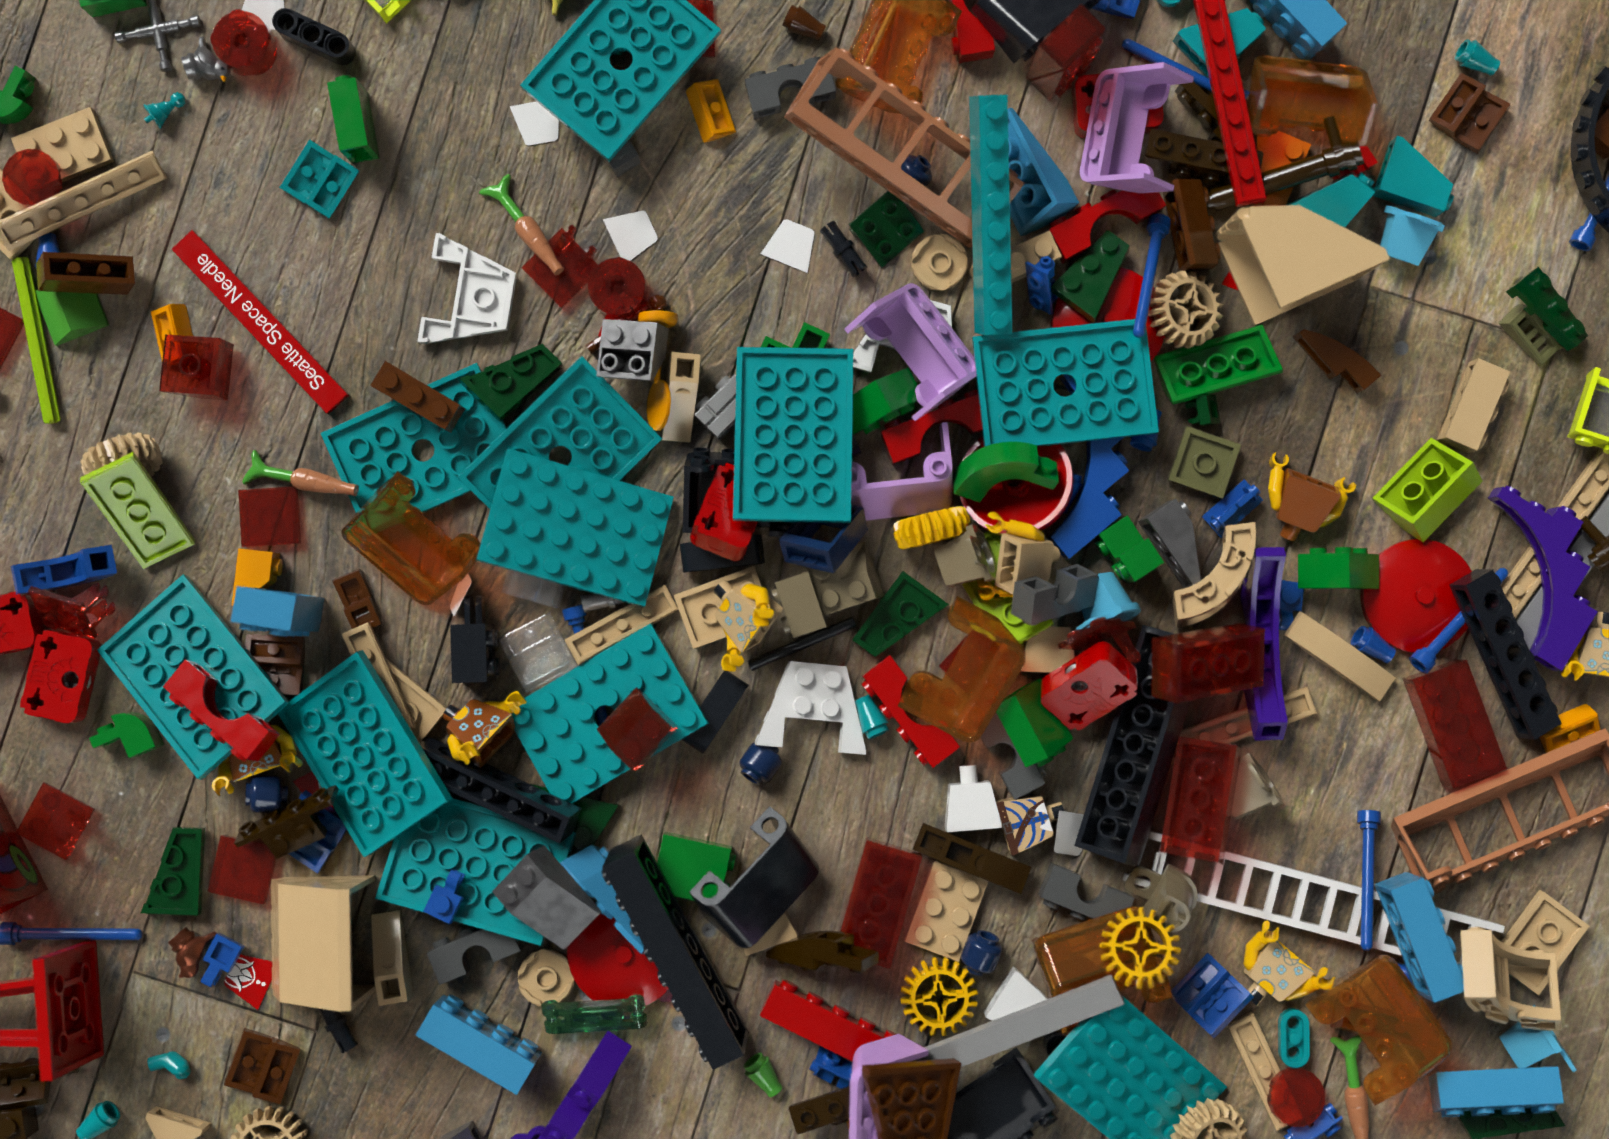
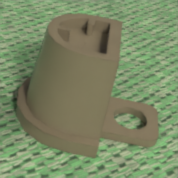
M973 524L966 527V532L934 550L945 585L948 587L982 579L986 582L996 580L997 565L990 545L982 531Z
M1249 753L1243 756L1245 761L1215 785L1233 817L1237 820L1270 805L1277 808L1283 804V800L1273 782L1259 762Z
M1170 864L1167 865L1162 875L1142 866H1134L1125 881V889L1147 899L1143 907L1146 917L1149 916L1151 910H1155L1156 915L1153 920L1158 922L1160 917L1165 916L1166 921L1162 926L1166 928L1169 925H1174L1175 929L1172 932H1177L1188 924L1191 911L1195 908L1198 899L1196 883L1188 873ZM1144 875L1151 882L1146 888H1138L1134 884V879Z

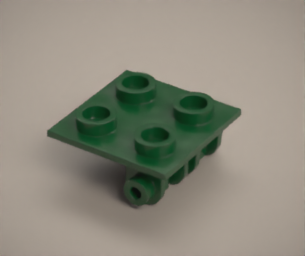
M888 190L848 224L850 232L854 237L860 239L881 268L924 232L903 201Z

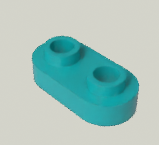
M1296 1008L1284 1010L1278 1018V1054L1280 1059L1291 1068L1304 1066L1310 1056L1309 1019L1302 1011ZM1296 1018V1025L1289 1027V1019ZM1291 1047H1296V1054L1289 1056L1288 1050Z

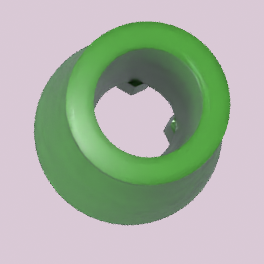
M760 1052L750 1057L744 1063L745 1075L759 1086L768 1097H773L782 1090L783 1086L779 1082L768 1056H764Z

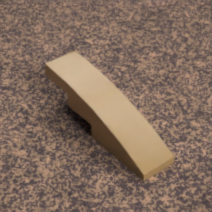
M1299 611L1284 636L1322 665L1331 668L1346 681L1355 684L1375 700L1381 701L1395 680L1393 675L1303 612Z

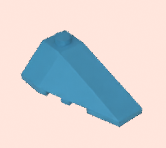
M1008 108L1009 168L1015 171L1018 175L1017 178L1024 182V185L1010 203V216L1020 236H1025L1065 216L1079 204V201L1064 174L1015 110Z
M591 844L561 861L560 864L584 892L597 900L595 904L602 911L601 913L609 919L614 917L617 920L614 923L615 928L640 954L645 955L643 941L640 936L636 937L632 932L629 923L630 918L626 910L622 911L619 908L612 885L608 886L602 876V866L610 851L604 846L600 848Z

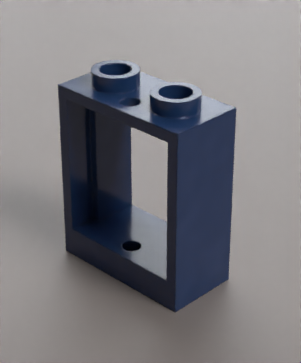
M851 505V523L793 522L779 539L784 561L835 573L868 531L864 510L862 507ZM821 525L841 529L831 543L811 539Z

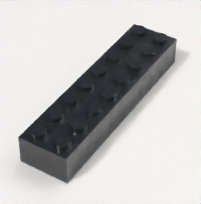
M1142 625L1131 664L1137 669V695L1122 703L1116 709L1074 846L1124 864L1140 866L1205 656L1207 644L1189 637Z
M642 834L612 848L602 866V876L608 886L612 885L619 908L622 911L626 910L630 918L629 923L632 932L636 937L640 936L643 941V949L647 959L655 963L660 983L663 987H668L672 995L671 1002L677 1012H681L685 1018V1028L690 1037L696 1038L701 1058L704 1062H709L712 1070L744 1056L749 1031Z

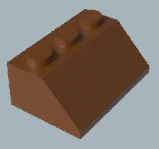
M1197 179L1172 180L1170 184L1174 185V191L1162 192L1166 204L1167 216L1171 219L1170 232L1178 270L1189 273L1191 271L1198 272L1213 269L1221 258L1219 244L1214 243L1212 232L1215 231L1213 216L1208 215L1206 204L1209 202L1207 188L1202 187L1201 180Z

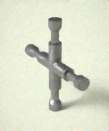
M148 0L151 25L137 27L129 32H115V39L117 43H123L131 38L137 37L142 39L153 36L156 51L160 55V71L168 72L172 70V66L167 58L166 50H168L165 34L180 31L184 27H200L201 21L198 15H194L186 20L178 21V19L162 22L160 8L157 7L156 0Z

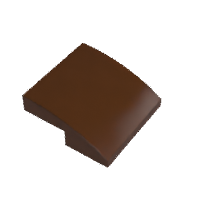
M1460 73L1429 118V121L1444 134L1478 154L1509 110L1510 103L1485 91L1486 85Z
M247 634L245 648L285 697L292 698L300 694L303 689L305 638Z
M244 1028L226 1075L224 1086L250 1092L252 1097L281 1104L300 1048L272 1036Z

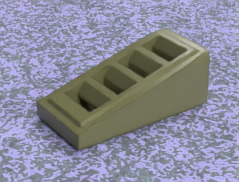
M1518 304L1499 324L1539 366H1542L1562 346L1544 329L1542 320L1536 314L1530 316L1523 309L1526 304ZM1530 325L1531 328L1524 333L1523 330ZM1538 333L1539 337L1532 343L1530 340ZM1546 342L1548 345L1539 352L1537 349Z

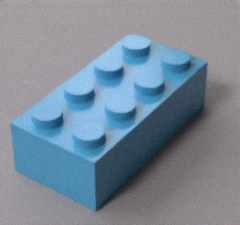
M1249 0L1253 4L1255 12L1260 17H1265L1272 24L1273 31L1280 38H1285L1292 45L1291 48L1294 54L1300 59L1304 58L1307 63L1325 48L1347 24L1326 0Z
M237 586L231 622L240 623L239 629L269 631V634L280 636H309L310 632H319L325 598L273 589Z
M1404 872L1375 883V889L1416 993L1435 1003L1464 992L1463 967L1460 963L1457 964L1453 954L1456 952L1455 944L1449 935L1446 936L1442 926L1445 924L1444 916L1438 907L1435 908L1431 898L1434 897V891L1430 882L1424 880L1423 877Z
M443 994L433 1004L416 1036L517 1095L542 1054L541 1051L537 1050L538 1045L526 1038L520 1040L513 1035L514 1032L509 1027L503 1024H498L497 1026L488 1021L489 1017L482 1011L477 1009L471 1011L463 1006L464 1002L460 998L451 994L449 996Z
M1558 1066L1435 1072L1428 1077L1433 1112H1441L1443 1118L1459 1117L1464 1115V1111H1471V1116H1488L1495 1113L1494 1110H1501L1502 1115H1514L1525 1112V1108H1531L1532 1114L1550 1113V1111H1556L1555 1106L1564 1103Z

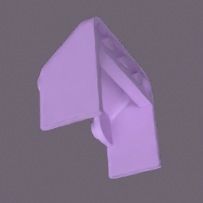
M1165 62L1113 68L1103 71L1095 83L1080 166L1081 179L1092 185L1135 193L1174 191V185L1154 177L1153 169L1150 166L1142 163L1139 164L1148 110L1157 109L1166 102L1170 85L1193 83L1194 77Z
M909 283L873 302L844 329L848 334L862 326L866 335L871 339L882 341L887 338L921 383L915 389L916 399L923 408L912 416L914 421L938 407L976 377L974 356L924 291L913 283Z
M948 422L941 423L939 426L941 452L932 453L925 459L923 464L924 477L867 483L864 468L860 464L852 462L851 505L863 508L866 521L921 515L947 509L951 506L953 502V471Z
M896 1034L863 1044L856 1050L853 1056L850 1079L849 1139H878L862 1075V1066L910 1062L928 1056L927 1049L901 1034Z

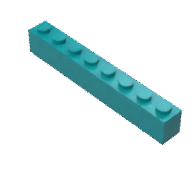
M1008 94L969 97L974 331L981 335L1012 334Z

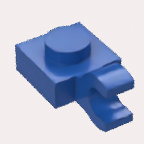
M1282 580L1279 630L1287 631L1293 622V612H1301L1304 589L1298 588V582Z
M451 870L444 887L435 885L423 912L448 924H452L464 899L457 892L465 878V874L457 870Z
M217 933L203 958L210 965L200 982L209 987L215 986L221 977L222 970L227 973L232 971L245 946L221 933Z

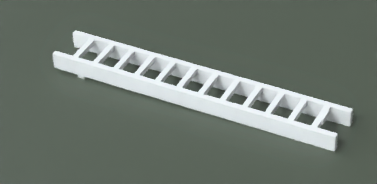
M1150 831L1148 839L1161 842L1159 852H1156L1152 871L1162 875L1169 844L1189 849L1184 871L1190 876L1192 875L1197 852L1217 857L1208 894L1197 892V901L1361 945V936L1356 935L1361 917L1362 887ZM1225 859L1245 864L1235 902L1216 897ZM1253 867L1273 872L1263 909L1244 905ZM1124 873V881L1128 878V873ZM1281 874L1301 879L1291 917L1272 912ZM1139 876L1134 879V884L1142 887H1148L1151 882L1150 879ZM1309 882L1329 887L1319 924L1300 920ZM1338 889L1357 894L1347 932L1328 927ZM1374 890V899L1380 900L1377 891ZM1439 908L1445 919V924L1442 925L1445 934H1447L1450 919L1469 924L1468 929L1482 927L1500 933L1504 932L1505 926ZM1383 909L1372 948L1401 955L1397 945L1384 942L1389 922ZM1462 954L1460 962H1457V964L1460 963L1462 965Z

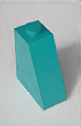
M1248 8L1228 14L1237 58L1258 40L1267 29L1262 18L1257 13L1251 12ZM1198 24L1181 29L1173 39L1174 44L1205 77L1209 78Z
M1397 135L1389 142L1374 186L1375 193L1373 196L1437 217L1444 211L1449 210L1454 195L1451 194L1454 184L1409 142Z
M1352 171L1288 203L1287 206L1300 205L1345 228L1375 193V188L1372 187L1375 182L1363 172L1357 175Z

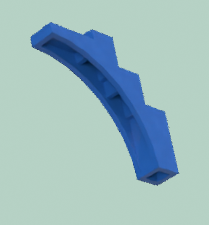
M1063 375L1060 380L1072 395L1076 388L1075 381L1069 375ZM1124 437L1086 441L1087 462L1083 484L1076 502L1063 523L1047 538L1059 549L1060 554L1065 560L1070 559L1122 515L1118 511L1120 508L1118 502L1110 494L1106 497L1103 492L1129 471L1125 466L1128 464L1125 457L1119 451L1113 452L1111 449Z

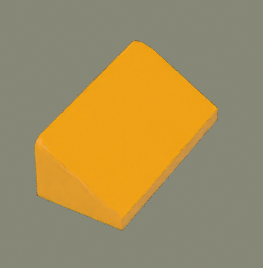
M714 79L693 83L686 90V94L703 143L736 133L719 80Z
M168 304L151 311L163 367L197 359V351L186 305Z
M1583 704L1561 713L1558 716L1562 724L1539 738L1546 753L1600 731L1598 713L1588 704Z

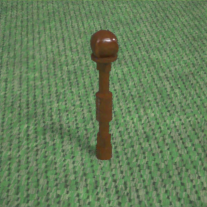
M653 295L649 302L645 301L646 306L641 308V311L638 313L654 310L664 311L667 301L662 295ZM638 313L624 320L638 321ZM601 337L586 344L591 354L599 350Z

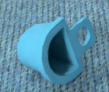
M1386 205L1384 213L1387 214L1380 246L1386 249L1389 257L1419 266L1437 232H1443L1445 225L1428 217Z
M1113 572L1098 574L1094 606L1081 609L1085 622L1079 625L1076 631L1077 633L1086 632L1087 635L1107 631L1126 623L1141 612L1139 604L1132 602Z
M1517 1022L1499 1036L1518 1068H1526L1554 1053L1560 1052L1572 1072L1577 1071L1573 1061L1553 1031L1521 1028V1023Z

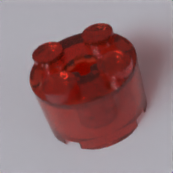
M241 9L233 10L218 21L211 34L210 40L218 58L230 70L240 76L261 75L272 67L277 58L275 35L253 13Z
M616 257L601 262L594 268L588 279L590 298L598 311L606 317L620 320L629 319L641 311V308L645 305L648 294L646 280L641 270L627 259ZM617 284L622 286L623 293L618 294V292H614L613 287Z

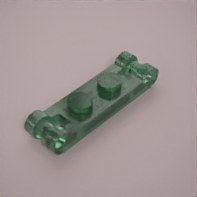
M632 995L628 999L563 1003L548 1000L541 1005L542 1014L546 1017L544 1022L545 1031L548 1034L641 1029L648 1024L647 1015L643 1012L645 1001L642 995ZM632 1012L631 1015L624 1016V1013Z

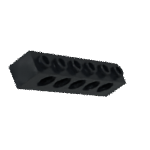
M1475 569L1451 583L1449 586L1517 738L1536 740L1562 724L1557 714L1558 709L1552 702L1546 689V682L1540 676L1536 667L1535 657L1528 649L1524 640L1523 630L1517 624L1512 613V605L1506 599L1501 588V581L1493 569Z
M430 737L419 743L448 791L555 842L561 843L573 834L582 808L487 763L480 769L471 760L468 765L464 761H456L452 758L448 745Z

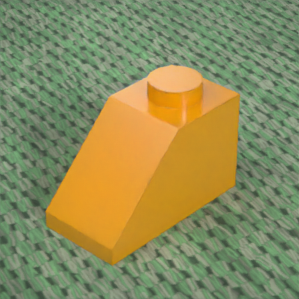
M238 548L231 606L234 605L237 586L268 589L277 582V576L281 575L283 561L279 559L280 553Z

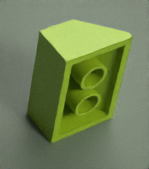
M1430 438L1372 499L1403 530L1424 542L1483 480L1474 462L1435 439Z

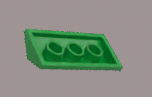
M1263 325L1205 341L1202 345H1194L1192 348H1181L1160 354L1154 358L1162 389L1172 405L1283 373V368Z

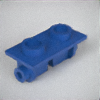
M1044 256L1036 265L1028 261L1025 263L1029 303L1034 308L1041 309L1052 315V304L1057 299V296L1051 292V286L1055 283V279L1052 278L1055 275V262L1049 256Z
M1244 479L1208 510L1202 518L1221 538L1225 526L1236 525L1263 501L1259 496L1261 492L1255 485L1250 486Z
M820 1046L809 1070L813 1071L814 1076L830 1084L835 1076L839 1077L836 1087L840 1089L850 1086L852 1062Z
M1323 1103L1308 1115L1314 1124L1311 1128L1302 1119L1290 1129H1287V1134L1283 1137L1285 1139H1319L1325 1134L1329 1138L1342 1128L1339 1123L1343 1121V1117L1340 1116L1336 1119L1333 1115L1337 1111L1331 1103L1327 1105Z

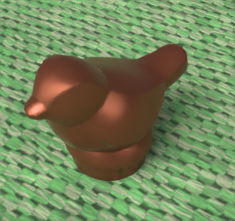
M185 927L168 942L172 947L171 950L176 952L175 959L180 967L179 978H192L198 973L199 962L204 948L217 934L215 931L205 936H195L193 930L190 931Z

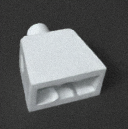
M976 765L959 766L961 782L948 784L945 816L946 832L1002 828L991 782L989 780L978 781Z
M1013 966L987 1005L984 1014L986 1018L993 1021L1047 1000L1048 997Z

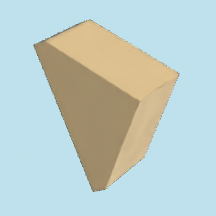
M158 1106L147 1112L145 1118L156 1139H195L207 1131L211 1124L210 1122Z

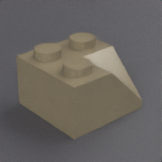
M867 542L857 544L835 573L807 567L823 616L884 596Z
M808 572L775 582L777 589L771 591L775 602L783 606L786 616L782 617L781 621L786 634L792 633L793 638L826 627Z

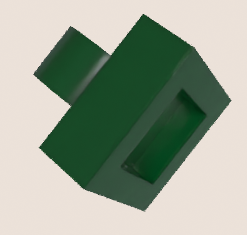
M1202 395L1196 398V402L1186 404V408H1196L1198 410L1197 417L1188 419L1189 423H1200V425L1220 423L1216 395Z

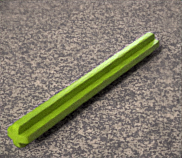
M17 257L12 260V266L42 418L45 424H54L59 422L61 417L30 260L28 257Z

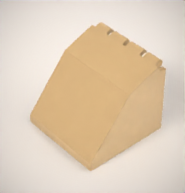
M1300 205L1240 208L1215 234L1216 239L1221 241L1218 242L1220 252L1254 326L1357 281L1390 259L1384 247Z
M375 875L283 877L271 879L272 989L274 997L279 1002L333 1011H352L376 991L375 984L352 985L351 894L374 882Z

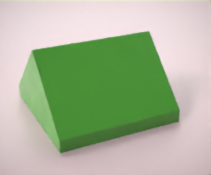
M36 291L39 307L55 346L109 326L99 297L95 293Z

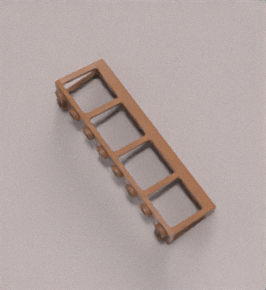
M836 47L820 58L784 118L968 248L972 247V219L947 201L971 168L970 139L965 135L953 132L948 128V123L943 119L931 116L925 111L926 108L921 103L906 98L902 95L901 89L896 85L884 82L878 77L879 75L874 69L859 64L854 60L855 57L849 51ZM828 73L841 79L849 75L872 92L846 129L809 104V99ZM878 97L919 126L894 162H890L854 136V131ZM926 131L965 159V162L940 196L901 169V165ZM1009 168L1011 203L1024 185V182L1018 179L1017 173Z
M1606 728L1393 818L1391 829L1410 873L1421 877L1416 866L1417 863L1424 880L1430 882L1435 895L1445 890V885L1456 881L1457 884H1461L1473 877L1472 874L1482 870L1483 873L1492 871L1503 860L1509 859L1510 862L1518 860L1529 849L1535 847L1536 850H1541L1551 845V840L1561 836L1562 839H1567L1579 832L1578 829L1588 825L1589 828H1593L1605 821L1604 818L1609 816V801L1601 807L1577 816L1559 772L1599 756L1609 776V733ZM1551 777L1569 820L1525 838L1507 794L1544 778ZM1498 799L1517 842L1472 860L1454 817ZM1445 821L1450 828L1465 864L1452 870L1449 866H1445L1428 872L1409 836Z

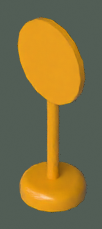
M643 311L638 313V321L655 322L666 328H671L678 323V315L669 311ZM661 366L654 378V383L650 388L647 398V419L649 425L655 431H660L665 427L671 405L668 384L665 380H661Z

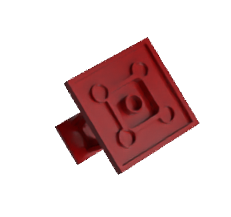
M96 940L83 941L33 959L32 977L0 981V997L35 993L37 1029H0V1047H38L41 1081H53L104 1055Z

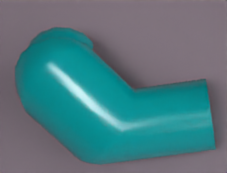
M175 1051L159 1054L147 1059L148 1068L151 1072L166 1068L179 1080L185 1079L190 1075L191 1070L188 1061Z

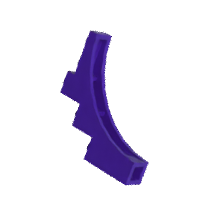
M1513 487L1494 488L1488 499L1504 510L1520 527L1533 549L1540 569L1543 588L1542 615L1537 635L1530 651L1538 663L1552 671H1562L1598 612L1590 607V601L1579 595H1574L1590 566L1582 562L1584 558L1581 555L1570 550L1566 552L1582 526L1583 521L1576 518V512L1565 506L1549 508L1545 512L1546 508L1535 501L1528 502L1520 497L1521 493Z
M1284 547L1254 549L1248 578H1244L1240 594L1245 618V628L1241 642L1247 666L1243 689L1254 741L1283 740L1288 724L1282 689L1279 653L1280 593L1286 559Z
M610 1031L606 1032L538 1139H574L588 1115L602 1097L632 1047L630 1044Z

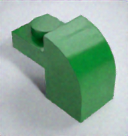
M17 66L14 67L3 91L0 90V123L2 124L18 123L24 120L34 109L25 103V100L32 94L36 78Z
M135 712L111 715L114 724L110 723L96 729L98 734L89 738L93 748L104 747L121 739L128 758L138 757L164 745L160 733L152 720L143 714Z

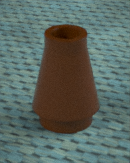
M791 5L782 23V26L787 28V32L813 38L817 41L821 38L826 25L820 23L800 5L799 7Z

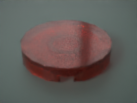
M25 149L16 152L8 159L3 168L2 182L5 191L13 200L30 207L59 193L62 187L61 169L59 164L50 155L38 149Z
M1289 1067L1279 1071L1273 1077L1269 1085L1267 1103L1271 1113L1280 1122L1292 1127H1304L1313 1123L1321 1115L1325 1105V1091L1321 1081L1314 1073L1303 1068Z

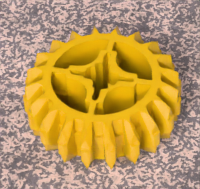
M957 506L897 521L893 525V534L898 548L904 550L956 538L967 531L966 527L971 522L966 508Z
M1143 907L1138 909L1137 917H1134L1131 908L1127 909L1126 915L1128 919L1126 920L1122 914H1116L1115 917L1119 925L1109 921L1107 926L1113 932L1103 931L1101 934L1103 938L1109 940V943L1102 942L1099 945L1100 949L1109 950V953L1101 955V960L1107 961L1111 959L1112 961L1106 967V971L1110 972L1116 968L1118 972L1115 974L1114 980L1118 981L1124 975L1127 977L1124 986L1129 987L1132 979L1136 980V989L1142 988L1143 980H1146L1149 988H1153L1154 977L1160 984L1164 983L1165 978L1161 972L1163 971L1169 976L1174 973L1172 968L1168 966V963L1175 966L1179 964V960L1172 957L1171 954L1181 953V948L1172 947V943L1180 940L1179 936L1169 937L1168 933L1175 929L1174 925L1164 928L1162 924L1166 921L1165 916L1160 917L1158 922L1153 920L1156 915L1155 910H1151L1149 916L1144 917L1145 911ZM1136 925L1133 940L1116 942L1118 934L1123 929ZM1145 926L1155 930L1161 937L1164 945L1151 942L1147 938ZM1141 934V942H1144L1143 946L1146 945L1149 950L1144 951L1139 962V955L1136 954L1137 951H1133L1131 946H1136ZM1116 951L1128 954L1133 958L1135 971L1128 969L1122 964ZM1164 954L1160 966L1152 971L1144 972L1146 957Z
M932 957L933 966L928 967L926 961L922 960V971H919L915 966L911 968L915 978L905 975L904 980L910 986H901L900 990L909 996L900 998V1002L903 1005H909L903 1010L904 1015L914 1013L909 1020L911 1025L921 1021L918 1027L920 1032H923L927 1026H930L929 1033L931 1036L935 1035L936 1028H940L941 1035L946 1036V1027L950 1026L952 1032L956 1033L958 1031L955 1023L959 1022L963 1027L967 1025L963 1018L964 1015L973 1018L974 1013L968 1009V1006L977 1007L978 1002L969 997L978 995V991L975 988H969L975 983L973 977L964 979L969 973L967 968L957 972L960 966L959 962L955 961L951 967H948L949 959L947 957L943 958L942 965H938L937 958ZM941 974L954 978L961 985L962 989L955 990L954 988L945 987L942 984ZM932 976L931 987L916 995V991L922 981ZM937 983L942 994L946 995V998H943L941 1002V1009L936 999L932 997V995H935V991H937ZM962 998L958 1009L946 1017L947 1006ZM923 1003V1005L933 1006L936 1009L937 1018L925 1015L916 1004Z

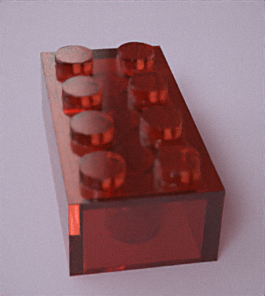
M1080 4L1039 44L1026 79L1049 102L1055 96L1060 99L1071 88L1070 84L1075 80V76L1079 78L1085 75L1092 67L1091 63L1095 60L1094 56L1099 52V47L1104 42L1102 36L1106 28Z
M1236 623L1152 638V697L1180 703L1264 686L1265 629Z
M1455 659L1433 667L1427 674L1419 672L1403 678L1442 786L1453 789L1507 769L1467 660Z
M1179 736L1160 846L1161 853L1223 865L1242 751L1237 745Z
M865 837L838 931L854 934L855 946L878 951V963L875 965L890 969L923 856L921 853Z

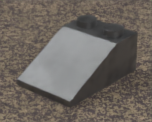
M1173 499L1159 506L1139 520L1138 523L1182 587L1187 588L1201 581L1193 522L1189 518L1192 514L1183 501L1178 502L1177 499Z
M545 846L527 854L492 891L513 916L563 950L602 912Z

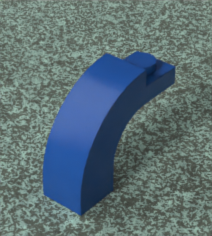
M112 545L82 549L77 553L59 558L11 566L16 595L72 587L101 580L117 573Z

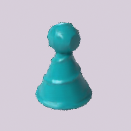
M176 92L170 96L171 99L168 102L143 104L144 109L149 115L144 118L145 122L149 123L153 120L157 127L162 129L164 122L174 107L180 108L186 104L185 96L182 93Z

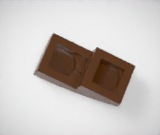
M360 568L333 579L332 582L344 605L343 611L352 629L367 622L371 623L372 628L382 624L376 604Z

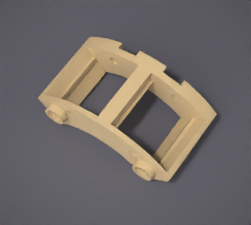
M1255 522L1225 526L1222 536V555L1214 570L1198 583L1174 591L1172 603L1176 628L1187 627L1211 617L1227 605L1237 593L1253 558L1256 543Z
M1481 927L1461 930L1464 998L1468 1006L1475 1012L1484 1011L1486 1018L1502 1024L1509 1023L1508 1020L1520 1022L1521 1028L1562 1031L1556 953H1549L1545 950L1526 951L1511 947L1499 941L1493 935L1492 930H1485ZM1508 964L1548 969L1551 1008L1528 1006L1510 1000Z

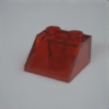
M165 334L159 391L200 399L228 400L234 344L221 338Z
M636 687L597 730L609 748L634 771L639 770L679 727Z

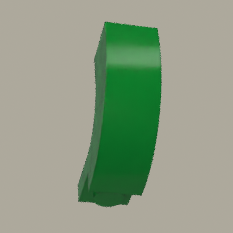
M1001 442L985 446L966 457L953 473L954 494L980 503L991 487L1009 479H1022L1054 489L1059 483L1057 462L1038 456L1037 445L1030 443Z

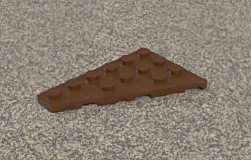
M951 1058L863 1065L862 1075L878 1139H947L961 1062Z

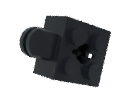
M472 595L465 596V624L450 625L452 683L496 681V675H500V659L495 658V647L499 646V630L494 629V624H486L484 595H477L476 624Z

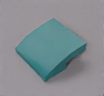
M309 139L279 188L330 219L360 170Z

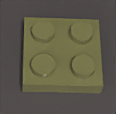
M1186 426L1167 481L1218 499H1223L1241 444Z

